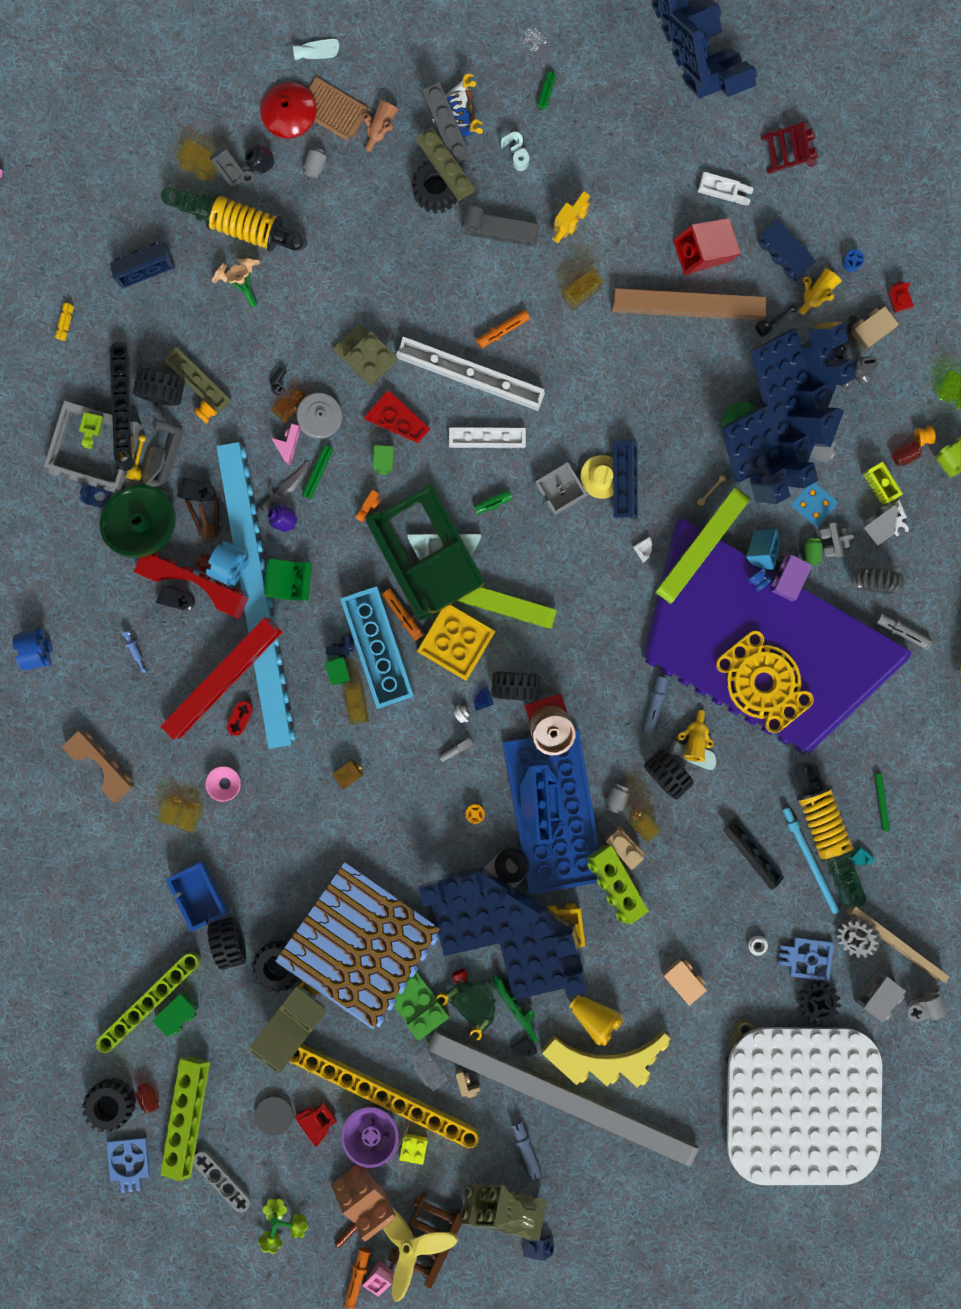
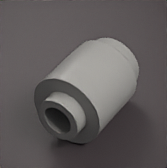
M318 148L309 150L303 166V173L315 179L318 178V175H321L327 159L323 150Z
M615 783L605 802L608 805L607 809L616 813L619 810L623 811L630 795L628 794L630 789Z

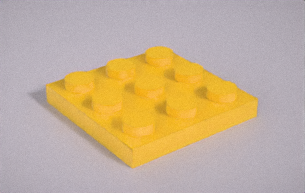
M449 605L441 610L417 652L467 681L496 631Z

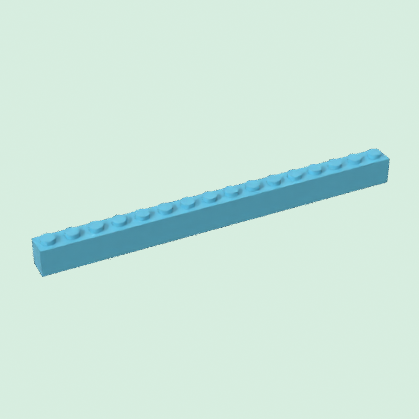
M237 442L216 447L233 545L245 550L246 558L249 559L247 567L242 569L239 574L241 591L244 592L243 596L249 598L244 610L248 633H250L264 617L271 618L275 624L276 620L275 616H271L270 611L273 608L272 598L265 597L266 562L265 559H261L260 552H263L262 541H258L257 533H260V527L254 518L257 510L255 503L251 501V496L254 495L252 484H248L247 477H250L249 466H245L244 461L247 458L246 448ZM279 637L254 662L268 749L294 745L293 741L296 740L295 730L291 729L290 722L293 721L291 710L287 709L289 695L288 691L284 692L283 684H286L285 673H281L280 665H283L281 653L278 654L277 646H280Z

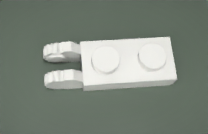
M703 172L698 192L731 202L735 201L742 205H749L750 199L737 195V192L752 194L754 188L741 184L739 181Z

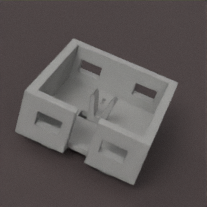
M568 462L535 481V486L542 497H547L548 501L546 504L554 516L586 498L588 495Z

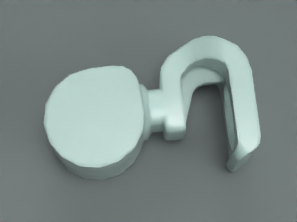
M512 132L501 139V148L516 141V144L511 147V152L514 153L513 167L518 171H523L528 168L529 154L526 149H521L523 145L522 135L518 132Z

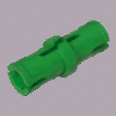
M506 489L494 496L489 495L487 499L473 504L479 516L491 509L496 510L498 509L497 506L513 499L509 490Z

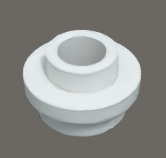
M457 705L453 711L456 718L461 723L464 721L468 722L471 715L470 711L466 706Z
M754 936L749 940L748 948L752 954L759 956L767 951L768 944L763 937ZM756 942L761 943V947L759 949H756L754 947Z

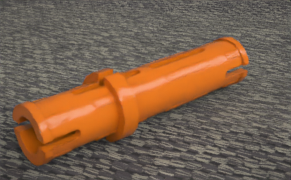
M523 309L498 326H492L488 332L475 338L477 344L483 349L490 343L499 341L500 337L529 321L528 313Z
M390 588L382 593L381 596L402 623V628H405L413 638V641L415 642L424 636L414 622L415 618L409 615Z
M365 1247L359 1248L356 1262L352 1266L353 1273L345 1302L343 1303V1306L348 1309L356 1307L363 1277L368 1270L366 1266L371 1250Z

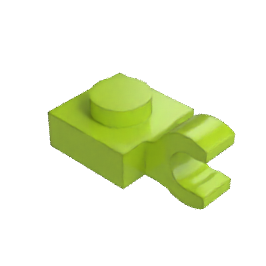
M83 412L79 431L84 433L82 439L84 448L92 449L94 435L100 437L104 421L103 416Z

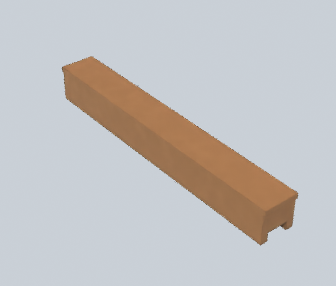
M615 289L612 312L763 321L766 317V297Z

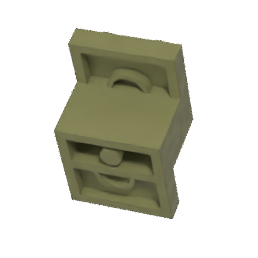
M360 323L332 349L370 387L398 361V358L372 332L369 333Z

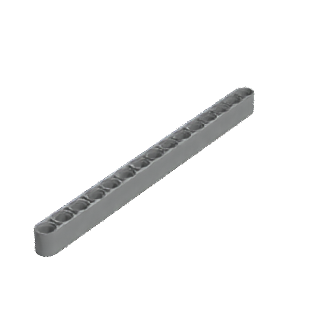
M435 1030L427 1048L436 1055L687 1166H692L699 1147L692 1142L441 1031Z

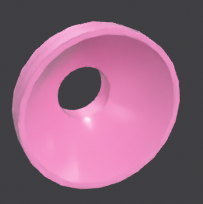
M225 766L218 767L208 774L205 783L206 790L217 801H229L239 793L241 779L234 769ZM222 778L230 780L231 785L228 789L220 787V780Z

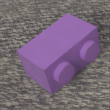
M793 555L787 559L784 558L779 567L782 569L779 576L776 575L772 581L771 586H773L771 592L790 601L797 600L813 565Z

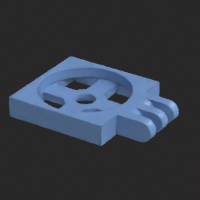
M794 937L793 946L780 945V949L787 950V953H779V957L786 958V961L778 960V964L791 966L790 976L829 981L834 943ZM805 943L810 944L808 953H798V948ZM818 945L824 947L827 957L817 954ZM811 955L815 956V962L813 963L808 961ZM797 961L806 963V974L799 971L796 966ZM818 964L826 965L822 972L814 975L815 967Z
M147 1137L108 1140L107 1151L110 1181L120 1180L121 1193H126V1185H128L129 1192H134V1184H136V1190L141 1191V1178H148L150 1176ZM132 1143L137 1145L143 1153L132 1151ZM123 1144L124 1153L114 1156L113 1151L115 1148ZM127 1155L132 1156L131 1162L125 1160ZM144 1161L142 1170L139 1173H134L135 1162ZM123 1163L126 1167V1174L118 1173L115 1170L114 1164Z

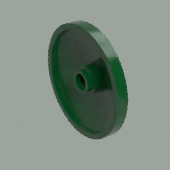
M148 485L130 486L116 493L106 503L100 517V533L106 545L116 554L126 558H143L157 552L168 542L175 528L176 513L172 502L161 490Z

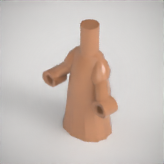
M380 100L373 121L372 116L368 113L362 115L367 125L369 137L364 148L366 151L371 153L376 142L384 139L387 131L393 130L394 126L391 122L399 110L392 104Z

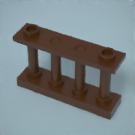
M424 1191L421 1197H416L413 1204L415 1210L408 1223L410 1230L415 1227L428 1234L442 1232L417 1219L421 1209L448 1221L450 1225L448 1231L444 1230L443 1232L457 1235L462 1225L460 1224L461 1209L458 1208L456 1214H450L425 1202L427 1193ZM399 1247L396 1250L392 1249L389 1254V1269L393 1270L396 1262H398L400 1255ZM450 1249L436 1254H429L428 1256L433 1260L431 1267H425L415 1262L413 1270L423 1275L425 1278L424 1286L432 1288Z

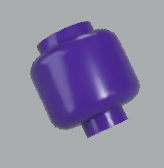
M281 504L271 508L267 515L270 526L282 532L292 530L297 523L295 511Z

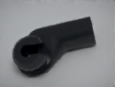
M281 367L276 370L269 380L271 391L274 395H282L284 392L281 380L287 372Z

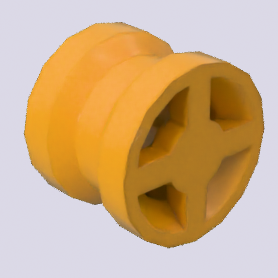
M204 400L201 401V405L193 410L206 424L211 416L217 414Z
M932 425L926 426L924 429L920 427L915 428L914 437L918 447L924 446L926 443L931 445L936 442V435Z
M471 804L468 806L466 818L470 823L477 824L484 819L485 812L481 805Z

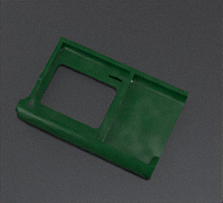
M432 484L383 512L373 511L367 515L366 524L418 621L428 618L485 584ZM417 503H421L441 539L443 547L417 563L411 564L389 521Z

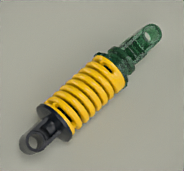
M166 187L161 192V199L165 204L195 215L198 221H206V226L209 230L216 229L220 233L224 232V234L231 235L234 238L237 237L248 243L251 242L253 245L266 248L270 252L275 249L276 245L294 251L304 250L307 246L305 235L283 227L282 216L273 215L270 218L268 212L257 211L254 207L243 206L240 202L236 204L234 200L229 201L228 198L223 197L221 194L210 198L206 194L199 196L172 187ZM173 191L175 193V200L171 202L169 194ZM296 236L301 240L299 247H295L293 244Z
M812 761L797 763L794 767V775L802 794L796 798L803 808V813H809L805 816V819L810 821L807 825L809 828H812L810 833L814 835L813 841L817 842L815 846L818 850L819 860L821 863H828L829 873L833 876L834 884L838 889L842 903L848 907H861L866 902V895L854 867L856 864L850 857V854L855 852V848L849 843L851 840L847 837L848 832L844 829L845 824L842 822V816L839 815L838 805L834 801L835 797L832 793V786H824L816 763Z

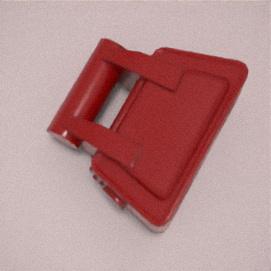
M324 1102L317 1108H305L295 1115V1120L315 1147L329 1133V1127L337 1122ZM322 1112L328 1121L324 1122L319 1113Z

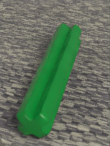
M328 445L323 446L302 492L303 497L308 499L313 497L333 452L332 447Z

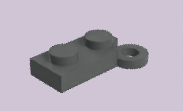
M226 146L209 156L231 188H234L241 182L245 185H250L254 182L255 175L253 171L249 169L242 170ZM245 175H250V176H251V177H250L249 179H247V180L244 179V176H245Z

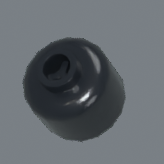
M258 144L247 149L245 160L250 169L259 173H266L273 167L274 157L271 150Z

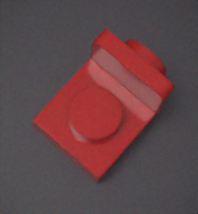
M896 282L887 291L894 313L914 307L908 290L911 286L910 282Z

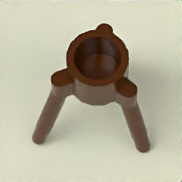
M215 499L214 525L212 522H207L203 506L199 504L203 522L200 525L189 500H185L198 529L199 536H202V540L217 537L216 532H220L218 525L219 499Z

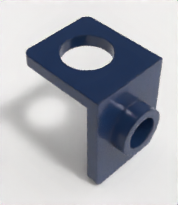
M83 483L79 495L80 502L104 508L110 499L111 491ZM97 492L105 494V500L101 503L95 501L94 497Z

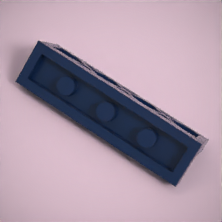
M633 440L613 441L614 518L638 519V444Z

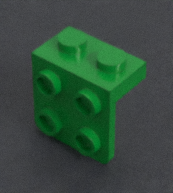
M268 559L264 587L265 597L291 601H308L312 563Z

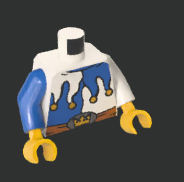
M465 74L463 81L445 94L463 138L475 132L478 134L483 132L481 128H478L483 123L475 119L471 91L468 89V86H476L475 81L470 82V79L474 77L472 74Z

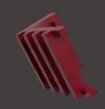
M804 121L798 125H790L788 128H781L776 132H769L767 135L761 136L762 141L767 139L769 141L773 168L767 169L768 174L802 163H806L809 167L817 165L816 158H819L817 147H814L813 144L815 133L813 128H810ZM789 132L795 161L789 162L784 135ZM777 136L780 138L784 164L778 166L773 138Z

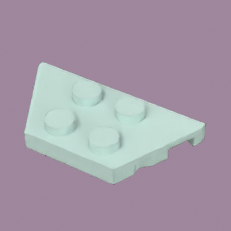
M438 534L408 535V539L419 561L443 547ZM459 534L472 557L481 539V534Z

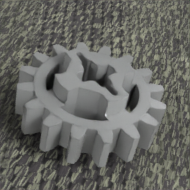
M851 917L849 921L845 920L839 927L837 937L841 939L838 943L844 944V951L850 950L849 955L856 953L857 958L861 954L867 958L869 954L873 955L880 946L881 938L877 937L880 932L874 931V924L868 925L869 920L866 919L865 922H862L861 917H858L857 921H855Z

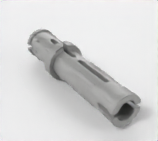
M882 612L876 619L875 623L890 630V633H896L925 650H928L933 640L901 624V621L898 619L894 620Z

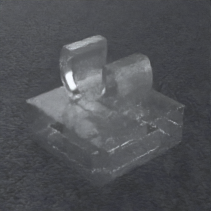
M528 27L524 33L528 38L524 40L523 45L526 46L532 41L533 47L530 51L535 52L539 46H544L548 39L535 27Z

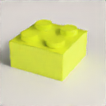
M404 1133L399 1161L423 1165L428 1138Z

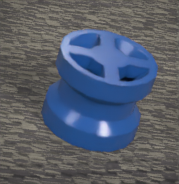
M857 249L849 251L842 261L844 269L849 272L857 271L864 263V255Z
M764 568L748 579L750 583L755 585L757 592L773 581L771 577H767Z

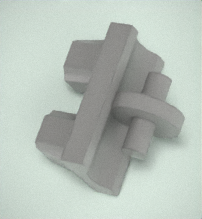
M836 522L820 529L822 539L832 538L834 544L824 547L825 556L844 557L841 542L843 541L844 548H849V540L854 539V535H848L847 529H841L842 537H840L838 523Z

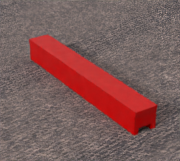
M264 617L160 726L173 740L176 738L181 739L283 633L272 619Z

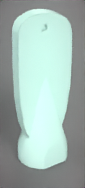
M326 39L303 45H292L294 60L301 58H333L338 53L339 42L337 39Z
M675 740L672 743L670 754L679 755L684 759L683 755L687 745H682ZM706 749L705 762L684 759L708 770H713L716 765L715 754Z

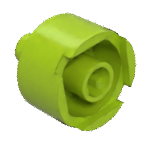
M961 436L955 440V443L951 446L947 445L935 456L937 463L950 479L961 473Z

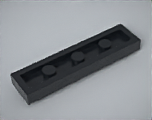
M737 818L732 819L723 831L771 890L775 889L784 879V876Z

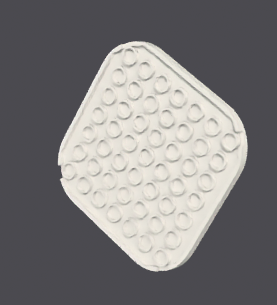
M762 1027L747 1032L738 1043H735L729 1056L727 1153L731 1164L743 1178L759 1185H848L862 1180L874 1169L881 1152L882 1060L877 1047L867 1036L857 1030L843 1027Z

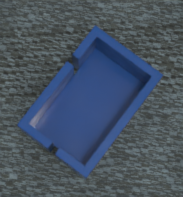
M205 860L166 879L173 895L178 892L182 894L175 898L191 932L230 912Z

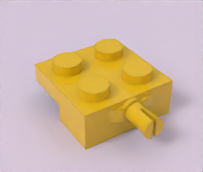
M583 191L574 206L567 202L555 218L554 230L557 233L552 238L553 241L559 243L563 236L567 238L569 233L573 235L576 231L580 218L584 219L589 212L590 195Z

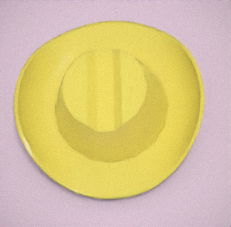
M606 455L594 456L583 465L581 482L589 495L599 499L613 496L612 457Z

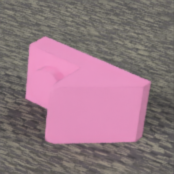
M291 424V427L287 428L285 433L286 442L272 438L288 465L292 463L301 431L299 426Z
M378 1261L362 1286L379 1297L392 1284L394 1270L389 1269L387 1265Z

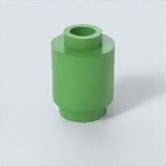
M818 538L805 539L803 544V561L812 564V567H817L818 563H822L821 539Z

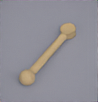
M720 475L717 483L703 498L697 501L699 506H703L705 500L714 490L727 480L726 475Z

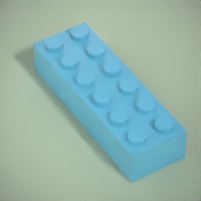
M376 586L341 598L340 600L377 709L415 697L378 587Z

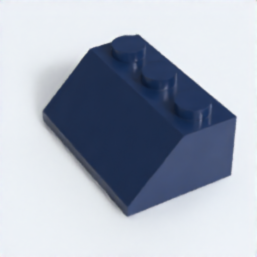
M163 242L152 243L149 248L144 250L137 249L131 255L117 257L114 259V262L110 263L113 279L122 289L175 268L168 249Z

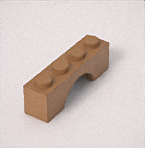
M77 731L61 747L74 761L88 758L97 762L104 774L101 790L113 803L119 802L135 787L132 784L133 779L127 773L123 774L119 770L120 765L114 759L110 760L106 756L107 751L101 745L97 746L93 742L94 737L88 731Z

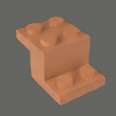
M356 1164L331 1183L342 1213L355 1223L360 1237L364 1241H367L397 1218L384 1188L371 1178L367 1167Z

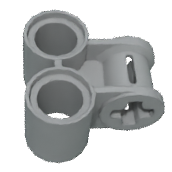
M939 989L930 990V993L926 992L923 994V997L914 999L908 1004V1017L915 1022L928 1018L937 1020L948 1014L946 1003ZM913 1008H917V1010H920V1013L913 1011Z

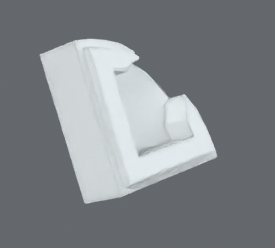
M650 537L633 546L642 563L649 558L652 551Z

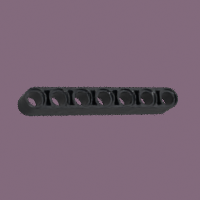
M115 342L110 347L114 458L120 470L128 471L134 466L130 357L126 345L122 342ZM120 387H125L123 390H117ZM122 404H125V405H126V406H124L123 408H119V407H118V406H120V405H122ZM121 422H127L125 425H119ZM123 439L127 440L125 443H119ZM128 457L126 461H120L121 458Z

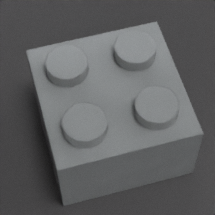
M877 970L855 1002L881 1022H884L892 1016L896 1004H900L903 1001L906 990Z

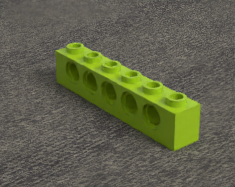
M190 1056L181 1058L177 1067L178 1073L174 1085L175 1091L171 1104V1115L168 1122V1133L164 1144L165 1151L160 1175L179 1182L191 1178L210 1066L209 1061Z

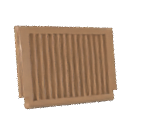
M317 76L308 88L316 102L317 113L315 122L347 141L349 137L353 138L364 121L362 115L369 113L371 109Z

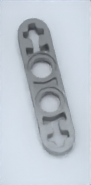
M207 1150L198 1151L194 1156L193 1162L196 1169L234 1210L240 1213L247 1211L251 1204V1198L248 1193ZM199 1156L206 1157V1164L204 1162H198V1160L200 1159ZM212 1163L213 1165H211L209 1169L206 1171L205 1169L207 1165L209 1166V1164ZM212 1169H218L221 1176L215 1179L211 1177L210 1172ZM224 1184H232L234 1191L231 1193L225 1192ZM238 1191L239 1193H238L237 1197L235 1196V1198L232 1199L231 1197H233V1196L236 1194V1192ZM238 1198L246 1200L245 1206L243 1204L241 1206L238 1205Z

